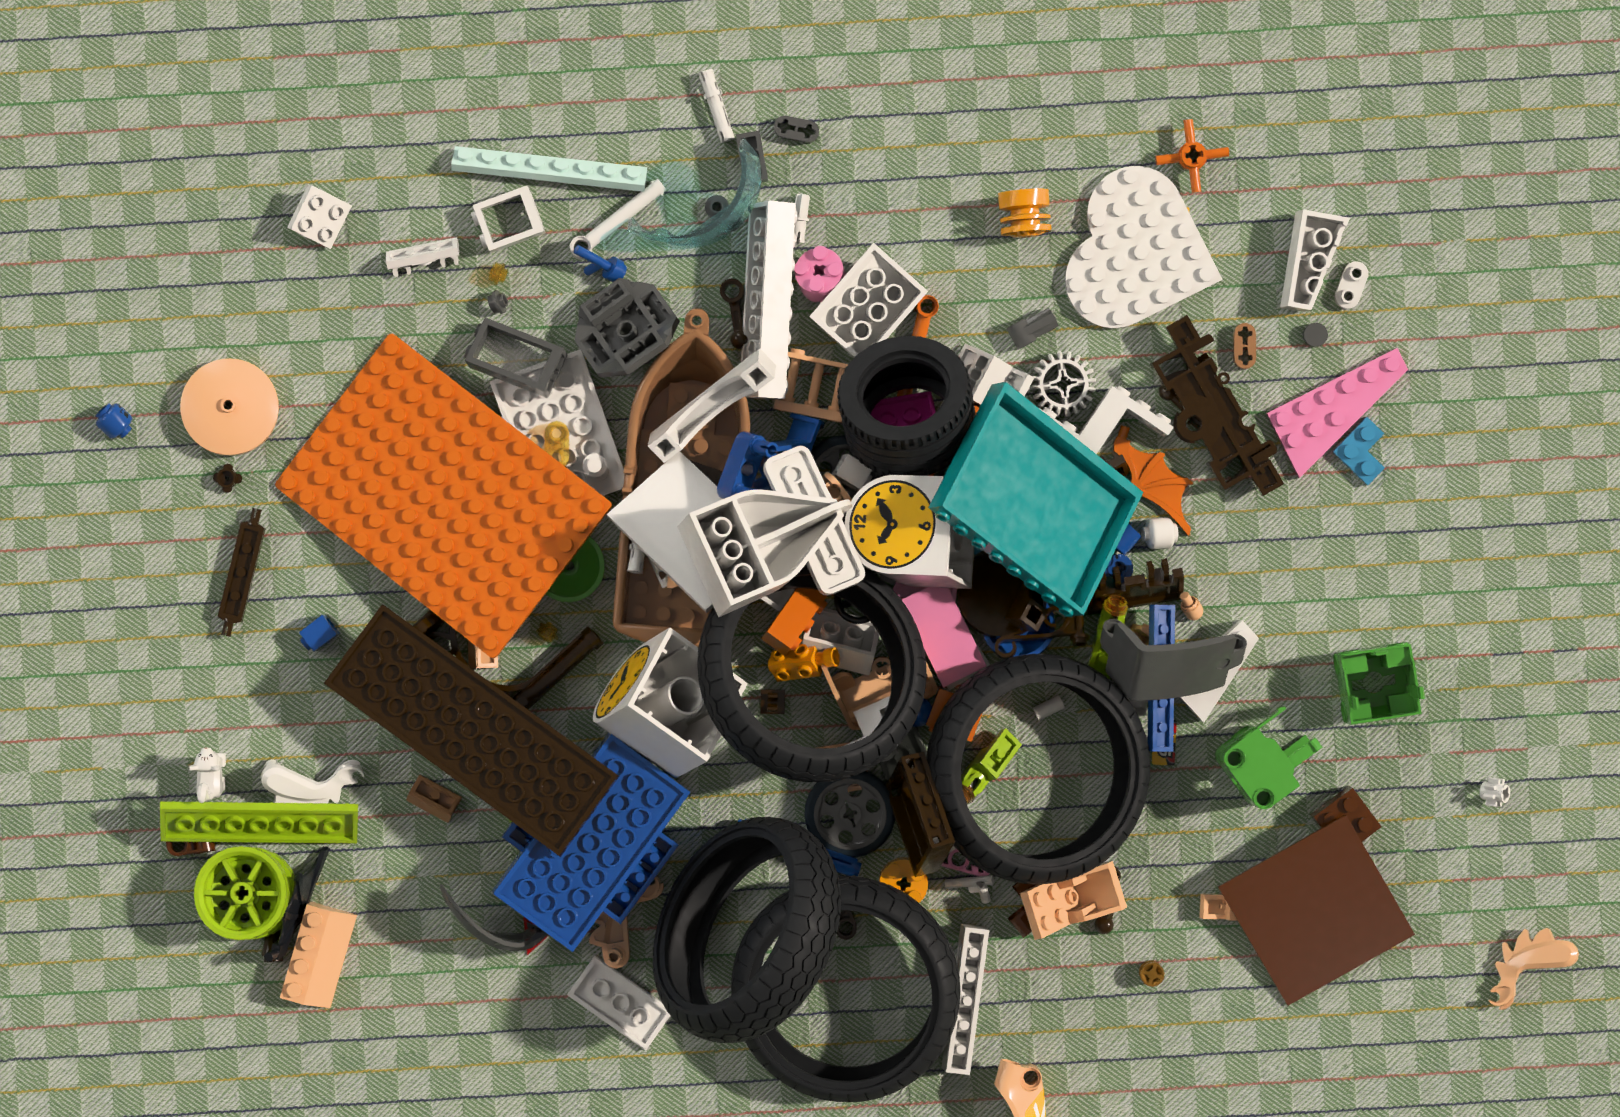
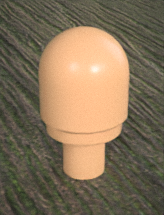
M1188 592L1181 593V610L1186 618L1192 621L1200 619L1203 615V607L1199 600L1194 596H1190Z

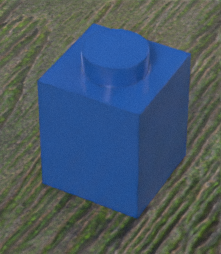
M326 614L321 615L299 632L302 636L300 638L301 643L307 650L312 649L313 652L318 651L340 634Z

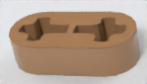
M1249 323L1239 324L1233 331V361L1236 367L1240 369H1249L1256 362V331ZM1243 327L1246 328L1247 332H1251V336L1246 338V345H1243V338L1238 336V332H1241ZM1243 348H1246L1247 356H1251V360L1247 361L1246 365H1243V361L1238 360V356L1243 355Z

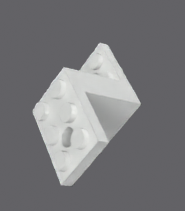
M1112 386L1107 390L1079 434L1076 433L1078 428L1067 421L1061 423L1055 419L1057 414L1045 407L1042 410L1095 454L1099 452L1125 411L1163 437L1168 436L1174 428L1170 425L1171 420L1161 413L1153 414L1149 411L1151 407L1140 399L1134 401L1129 397L1131 393L1121 386L1116 388Z

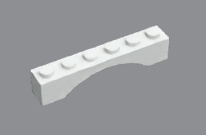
M759 348L652 431L648 447L665 463L681 451L696 433L717 414L739 399L756 393L775 378L776 365Z

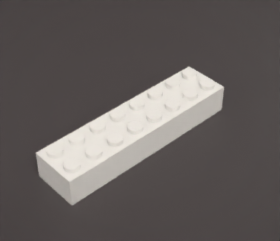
M764 201L749 204L743 332L747 336L748 341L742 347L741 362L760 348L776 365L775 378L756 393L747 395L746 398L785 399V394L788 392L786 375L790 364L788 345L791 341V334L789 332V321L792 318L790 299L794 289L791 280L795 267L793 248L796 244V236L794 234V224L797 221L796 203Z

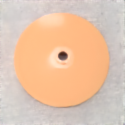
M220 359L204 365L190 377L182 393L180 411L187 432L197 444L215 454L236 456L256 449L268 439L277 423L279 401L272 382L258 367L239 359ZM227 401L233 403V407L229 410L224 408Z

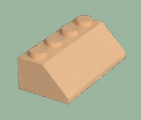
M309 902L306 905L280 998L302 1005L331 1008L357 918L356 914L315 902Z

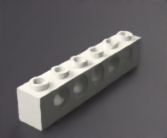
M961 924L956 955L960 975V1007L954 1030L943 1052L941 1068L947 1073L970 1075L989 929L985 926Z

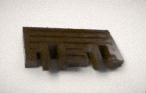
M1167 558L1161 559V568L1154 569L1152 561H1147V579H1145L1144 574L1124 577V583H1121L1119 567H1113V576L1106 577L1104 572L1099 582V587H1097L1087 607L1088 615L1101 613L1103 603L1106 600H1112V602L1117 603L1121 602L1127 608L1181 600L1180 595L1184 592L1183 569H1172V575H1169Z

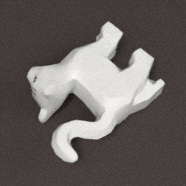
M207 747L200 750L196 755L194 764L189 766L190 771H197L196 790L200 803L207 802L213 798H219L223 790H225V777H222V767L226 765V753H215V751Z

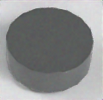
M1311 323L1303 331V339L1311 347L1323 345L1328 338L1326 327L1320 323Z

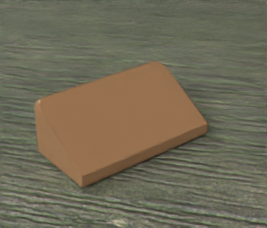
M419 775L406 800L449 823L462 797Z

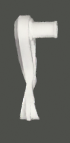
M271 759L264 765L261 781L265 789L275 794L273 803H329V799L334 803H338L341 788L344 785L358 783L357 778H354L352 774L358 771L364 777V773L359 761L348 760L339 765L334 774L327 780L317 782L281 766L279 762L276 763V760Z

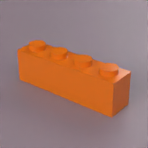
M796 588L761 639L784 656L789 650L794 652L802 641L799 638L803 631L807 633L815 623L812 617L815 613L820 615L828 604L824 601L827 596L821 594L819 590Z

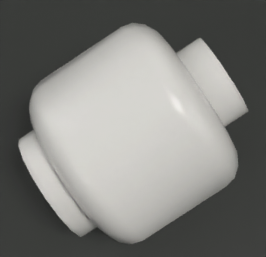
M1150 518L1146 522L1145 527L1141 528V539L1152 550L1170 549L1178 540V527L1170 518Z

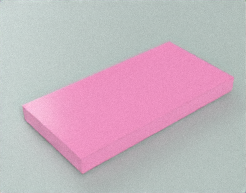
M926 587L901 599L917 625L924 650L943 688L987 666L949 588Z

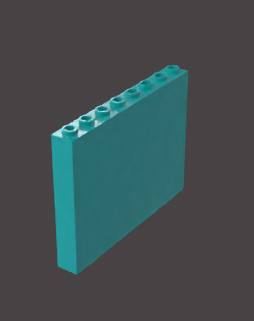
M1007 382L991 384L928 508L935 513L936 518L954 527L953 530L957 534L968 538L975 548L989 554V558L992 561L1000 563L1007 568L1006 571L1010 575L1024 581V585L1027 588L1041 594V598L1044 601L1054 604L1059 608V612L1062 615L1072 617L1084 615L1140 501L1143 491Z

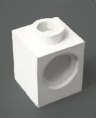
M845 454L842 455L832 475L838 481L857 491L871 481L872 475H870V472L872 470L861 464L858 459Z

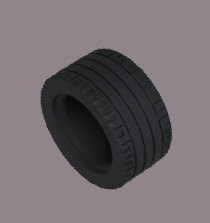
M899 336L872 344L860 352L848 364L839 381L837 391L838 405L847 444L861 464L881 475L928 476L943 470L951 464L975 417L968 370L964 366L963 361L949 347L921 336ZM916 388L927 390L944 400L941 407L931 417L914 425H887L871 416L874 407L884 397L903 389Z

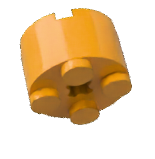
M899 857L891 860L881 870L880 882L903 891L918 903L925 897L928 889L927 875L915 877L909 858ZM902 877H906L907 882H910V885H906L905 888H900V884L897 883V881L902 880Z

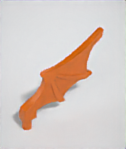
M1121 425L1118 435L1114 440L1113 451L1118 456L1123 455L1131 474L1130 482L1143 491L1142 497L1161 507L1189 536L1191 527L1183 516L1181 500L1184 490L1188 485H1193V482L1187 477L1175 474L1166 466L1163 459L1165 453H1144L1133 448L1130 445L1131 441L1127 440L1130 428Z

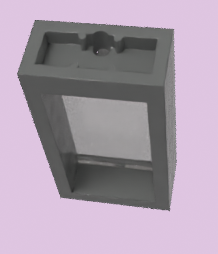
M485 317L482 324L479 323L476 327L473 344L469 345L465 351L464 358H466L465 362L469 368L548 398L568 356L565 349Z

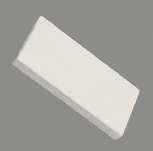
M594 955L567 994L644 1050H647L670 1017L661 1000L617 969L609 967L597 955Z

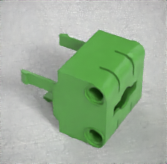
M1409 642L1333 654L1344 723L1353 725L1422 714L1420 699H1425L1424 687L1418 686L1415 662ZM1370 672H1377L1382 676L1393 674L1395 676L1396 684L1385 685L1377 693H1370L1366 689L1353 690L1352 681L1364 679Z
M1285 706L1276 708L1277 711L1256 727L1250 725L1243 727L1215 751L1217 763L1245 801L1260 809L1271 808L1298 788L1300 784L1293 776L1294 768L1323 748L1316 737L1310 741L1306 735L1299 738V740L1284 751L1274 739L1265 738L1259 729L1286 709Z

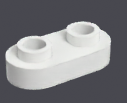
M1351 262L1343 270L1334 296L1336 304L1342 309H1351L1360 300L1368 278V269L1363 263ZM1354 269L1360 271L1359 278L1353 277L1352 271ZM1345 292H1350L1352 294V299L1350 301L1345 300Z

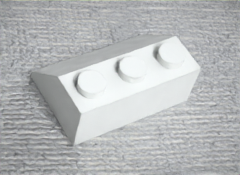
M824 608L820 615L815 613L812 617L815 623L807 633L805 632L802 644L807 645V647L815 646L818 652L823 651L825 648L836 647L840 654V664L836 668L869 676L879 638V633L870 621L864 624L847 622L836 610Z

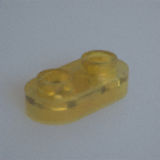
M554 421L548 424L545 429V451L551 456L559 453L561 455L559 462L566 467L570 459V432L564 423ZM554 429H560L561 436L559 438L553 437L552 432Z

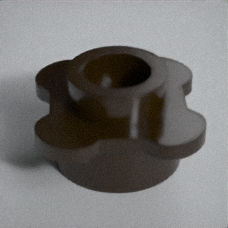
M225 464L222 470L213 475V480L222 487L223 492L229 493L234 485L242 482V476L233 470L231 464Z

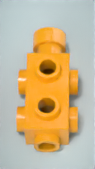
M800 644L794 652L789 650L785 656L775 649L771 652V656L768 659V669L774 675L777 682L819 677L822 674L821 665L830 668L837 667L840 664V654L836 647L825 648L823 651L818 652L815 646L807 647L805 644Z

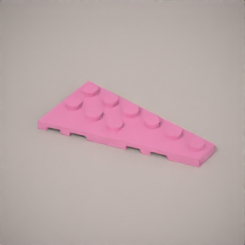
M1398 348L1266 413L1298 478L1408 370Z

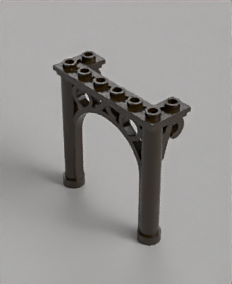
M429 610L413 625V627L431 640H434L436 637L450 640V653L470 667L458 646L457 631L450 626L449 634L435 632L445 621L434 612ZM587 626L581 631V634L530 680L516 685H502L489 682L501 691L521 690L513 699L529 710L594 649L598 650L604 642L592 628Z

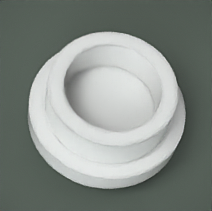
M589 454L583 461V470L590 477H600L607 469V462L600 454Z

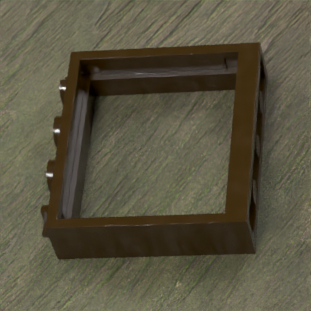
M920 752L901 757L886 785L890 793L891 808L915 877L938 872L955 843L941 799L933 782L925 753ZM898 789V795L892 796L891 790ZM938 837L939 843L934 844L932 838Z

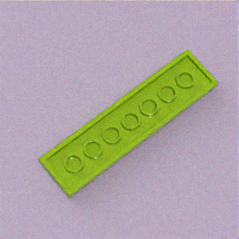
M160 801L161 841L357 844L358 804Z

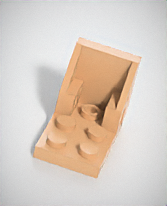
M1113 861L1104 862L1081 876L1063 882L1038 884L1020 893L1034 940L1042 939L1070 924L1085 922L1127 908Z

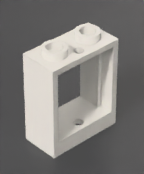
M528 185L473 205L474 212H471L474 224L475 226L480 225L483 233L479 235L483 248H488L491 253L546 233ZM521 196L533 229L493 242L482 210Z

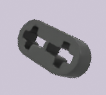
M780 116L774 123L776 135L783 139L813 143L819 136L818 125L811 120ZM788 121V126L795 127V131L787 130L786 133H781V128H778V124ZM807 126H812V131H815V135L805 138V133L798 132V128L806 129Z

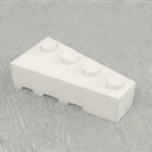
M1309 210L1295 212L1280 308L1302 312L1312 310L1323 284V278L1331 265L1337 246H1339L1342 233L1350 218Z
M1238 620L1222 635L1239 634L1247 641L1243 661L1239 666L1228 671L1225 685L1207 692L1179 697L1202 722H1205L1259 639L1242 620Z

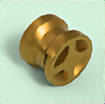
M1148 960L1141 964L1139 976L1144 984L1155 987L1162 983L1165 973L1158 962Z

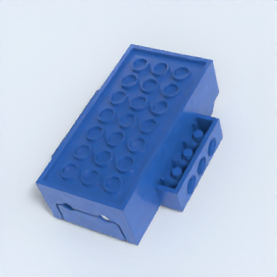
M609 732L591 756L619 777L562 856H558L515 823L511 822L503 833L502 838L519 849L520 853L492 890L495 896L572 952L602 912L621 924L679 846L663 834L662 830L690 794V791Z

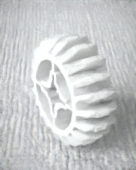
M1061 351L1057 352L1056 360L1052 354L1048 355L1050 363L1041 359L1040 364L1044 368L1035 367L1034 371L1039 373V377L1032 376L1034 377L1033 381H1037L1038 385L1030 387L1031 390L1038 389L1039 393L1033 396L1034 400L1039 397L1043 399L1038 406L1041 408L1046 403L1049 405L1048 409L1052 410V408H1055L1057 417L1060 415L1061 410H1064V416L1068 417L1070 408H1072L1074 414H1078L1077 405L1085 409L1087 406L1083 399L1087 401H1092L1093 399L1087 395V392H1095L1096 390L1094 387H1089V383L1096 382V378L1088 379L1087 376L1094 372L1093 369L1084 370L1088 362L1084 361L1081 365L1078 364L1080 355H1076L1074 361L1070 360L1071 352H1067L1066 359H1063ZM1064 364L1075 368L1081 375V378H1070L1066 373ZM1057 365L1056 380L1043 383L1046 372L1051 367ZM1061 377L1066 378L1069 383L1075 382L1067 386L1065 391L1060 390L1061 387L1051 386L1060 382ZM1083 385L1080 396L1074 402L1069 403L1070 389ZM1044 390H1056L1060 395L1062 404L1052 401Z

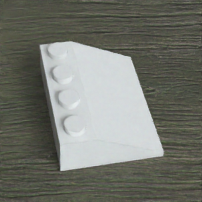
M873 243L809 317L855 358L872 344L887 339L928 291Z

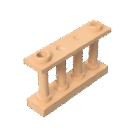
M791 348L790 352H788V356L791 358L787 377L788 392L785 394V399H775L773 409L842 423L837 391L841 376L848 364L806 356L804 350ZM801 361L815 363L808 400H805L804 405L795 403V398H793ZM824 366L839 368L831 406H828V410L818 408L819 403H817Z

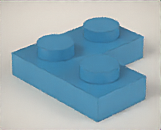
M1365 417L1332 452L1366 485H1369L1385 467L1368 450L1385 433L1368 417Z

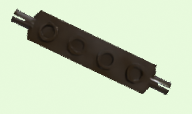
M252 508L250 520L240 523L218 612V617L224 620L221 633L224 636L231 637L234 623L243 622L266 530L265 527L259 524L261 509Z

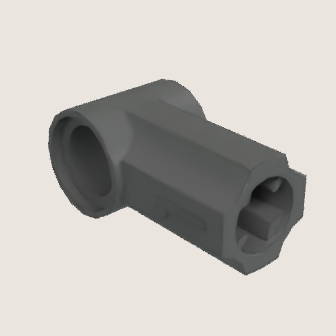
M1047 308L1027 320L1025 318L1007 328V331L1017 350L1059 325L1050 308Z

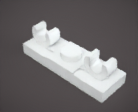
M455 237L386 252L388 270L393 269L394 277H398V268L400 267L405 268L407 274L410 275L411 265L425 266L437 259H440L442 267H446L445 259L448 257L454 260L455 265H458V239Z

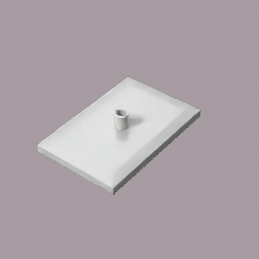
M679 451L607 514V517L706 613L714 607L679 532L678 525L689 513L718 502L722 498L717 494V486Z

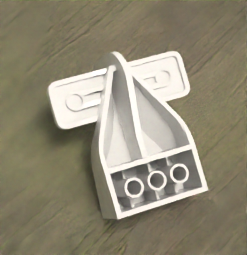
M797 446L770 457L764 463L763 470L772 491L748 490L737 493L689 513L678 525L679 532L718 617L779 590L796 576L805 564L817 589L826 596L856 585L865 577L864 567L842 520L844 514L852 508V504L849 499L839 502L836 499H832L811 452L805 446Z

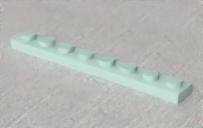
M458 146L454 148L451 171L641 192L645 191L647 167Z

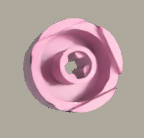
M817 246L805 252L798 259L794 267L795 277L803 295L815 303L822 302L846 275L840 257L834 251L824 246Z

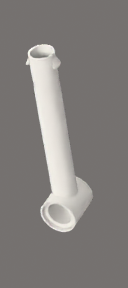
M660 180L650 181L651 184L645 188L644 192L638 193L588 234L575 237L570 243L573 257L578 260H585L574 254V247L578 242H585L588 245V250L592 252V248L641 211L651 201L660 195L663 196L666 188Z

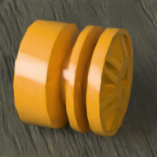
M1019 189L998 193L999 210L1010 212V216L1000 219L1001 224H1011L1010 227L1001 228L1002 236L1029 238L1052 231L1051 224H1040L1041 221L1050 220L1051 216L1039 213V209L1050 205L1049 189Z

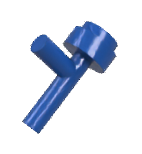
M580 245L574 248V254L591 262V264L584 268V273L587 276L600 269H603V278L610 282L625 276L627 267L624 265V261L613 256L607 261Z

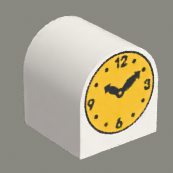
M888 475L870 481L856 493L851 501L852 508L846 512L845 528L864 566L908 586L972 589L974 546L968 538L957 534L953 530L954 527L936 518L935 513L928 508L944 476Z
M670 627L643 643L615 672L602 692L593 713V722L610 734H613L673 778L679 777L707 762L721 736V733L711 720L700 691L697 669L698 647ZM733 673L741 696L748 683Z

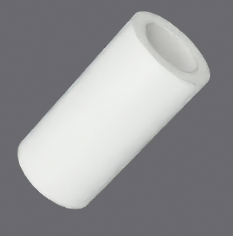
M1058 695L1033 707V710L1040 721L1064 709L1065 706Z

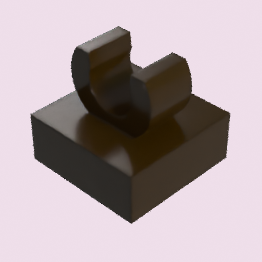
M1112 451L1113 459L1105 462L1123 476L1130 474L1123 455L1118 456L1115 451Z
M761 689L760 714H785V690Z

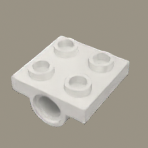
M308 184L287 228L331 249L352 205Z

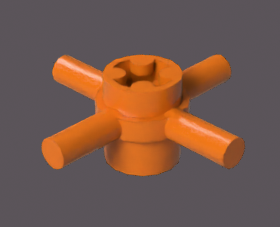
M1193 119L1183 120L1186 143L1180 148L1179 152L1157 155L1155 160L1156 165L1179 163L1182 168L1189 171L1192 193L1201 192L1199 169L1204 166L1207 159L1229 157V148L1206 150L1202 144L1195 142ZM1193 150L1198 152L1197 162L1192 163L1190 158H1186V154Z

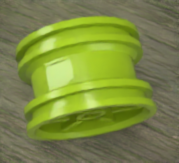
M239 846L222 850L207 860L196 878L194 901L199 917L214 933L227 939L253 940L265 938L282 929V918L293 893L295 875L282 857L267 849ZM245 864L251 867V871L247 874L242 870ZM223 876H227L230 879V883L226 886L221 883ZM267 876L271 878L269 886H266L263 882V879ZM248 890V896H244L243 900V896H240L239 892ZM222 901L229 902V908L227 910H222L220 908V904ZM265 901H269L271 904L270 909L267 911L263 909ZM244 913H248L250 916L249 921L246 923L241 920V916Z

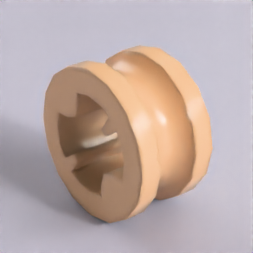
M882 656L873 661L871 668L874 676L886 679L891 675L889 658ZM882 661L883 664L885 661L888 663V672L886 674H883V671L881 674L876 671L878 669V662Z

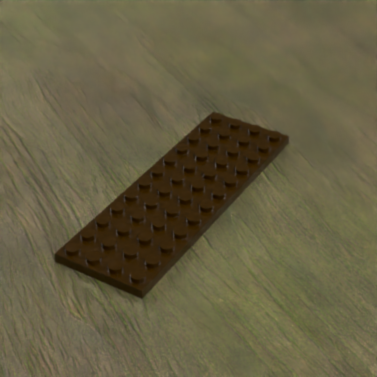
M383 604L324 682L325 685L560 857L619 777L612 770Z

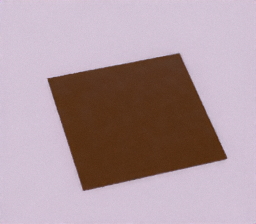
M1346 814L1218 886L1288 1006L1415 935Z

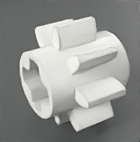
M1489 777L1488 782L1482 783L1480 797L1486 800V806L1502 807V803H1506L1509 800L1510 787L1504 784L1505 779Z

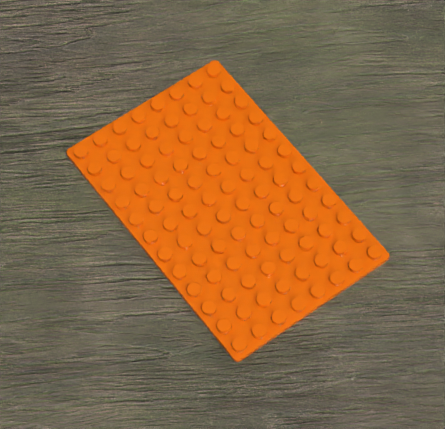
M389 334L275 483L277 489L490 658H496L612 507V503L394 334Z

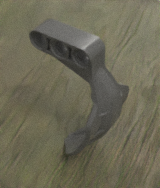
M440 884L444 901L454 917L473 936L492 947L507 951H523L534 947L548 935L539 927L534 929L528 928L521 933L488 931L478 926L456 904L445 889V886Z

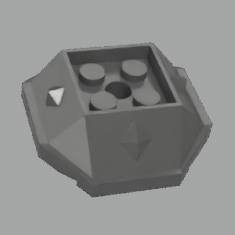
M618 278L580 305L574 341L600 378L627 376L643 364H649L654 356L670 345L680 321L654 284L632 282L628 279Z

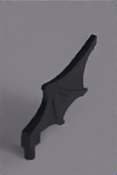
M325 846L320 850L315 863L307 873L303 875V873L297 872L294 879L293 893L282 918L280 937L276 942L272 943L271 950L265 953L264 958L266 961L279 960L286 954L297 926L302 922L306 905L310 902L328 856L329 847Z

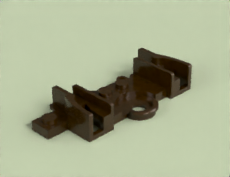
M1188 315L1165 327L1177 349L1150 363L1149 366L1155 369L1165 391L1173 389L1179 402L1184 407V410L1176 413L1173 420L1176 435L1187 443H1195V441L1200 439L1203 440L1206 449L1212 457L1211 460L1206 462V465L1210 468L1212 474L1216 475L1221 484L1219 485L1221 490L1228 489L1248 476H1251L1261 496L1282 486L1284 482L1271 460H1269V457L1277 453V447L1271 440L1261 444L1254 432L1255 424L1250 426L1243 425L1242 418L1248 412L1240 408L1230 388L1223 387L1230 380L1229 374L1221 372L1217 375L1218 367L1207 353L1196 357L1194 354L1197 350L1215 341L1213 337L1207 334L1200 338ZM1181 357L1187 369L1164 376L1159 365L1165 361ZM1221 376H1225V381L1221 380ZM1197 417L1199 419L1200 427L1198 430L1190 431L1186 427L1188 418ZM1238 456L1243 467L1225 482L1220 471Z

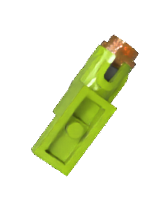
M1110 595L1103 603L1088 666L1099 671L1108 679L1110 677L1105 671L1108 654L1102 648L1100 637L1105 621L1117 619L1125 623L1128 606L1126 599L1120 595Z
M1006 728L999 731L988 747L979 751L961 774L962 788L967 804L973 802L989 781L995 780L1000 776L1022 744Z

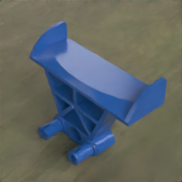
M791 413L790 418L794 420L786 440L768 442L761 435L745 431L740 432L734 440L717 486L719 497L725 499L748 490L772 491L763 470L764 463L770 457L797 446H805L811 452L818 431L824 428L825 423L818 419ZM759 469L762 477L755 480V477Z

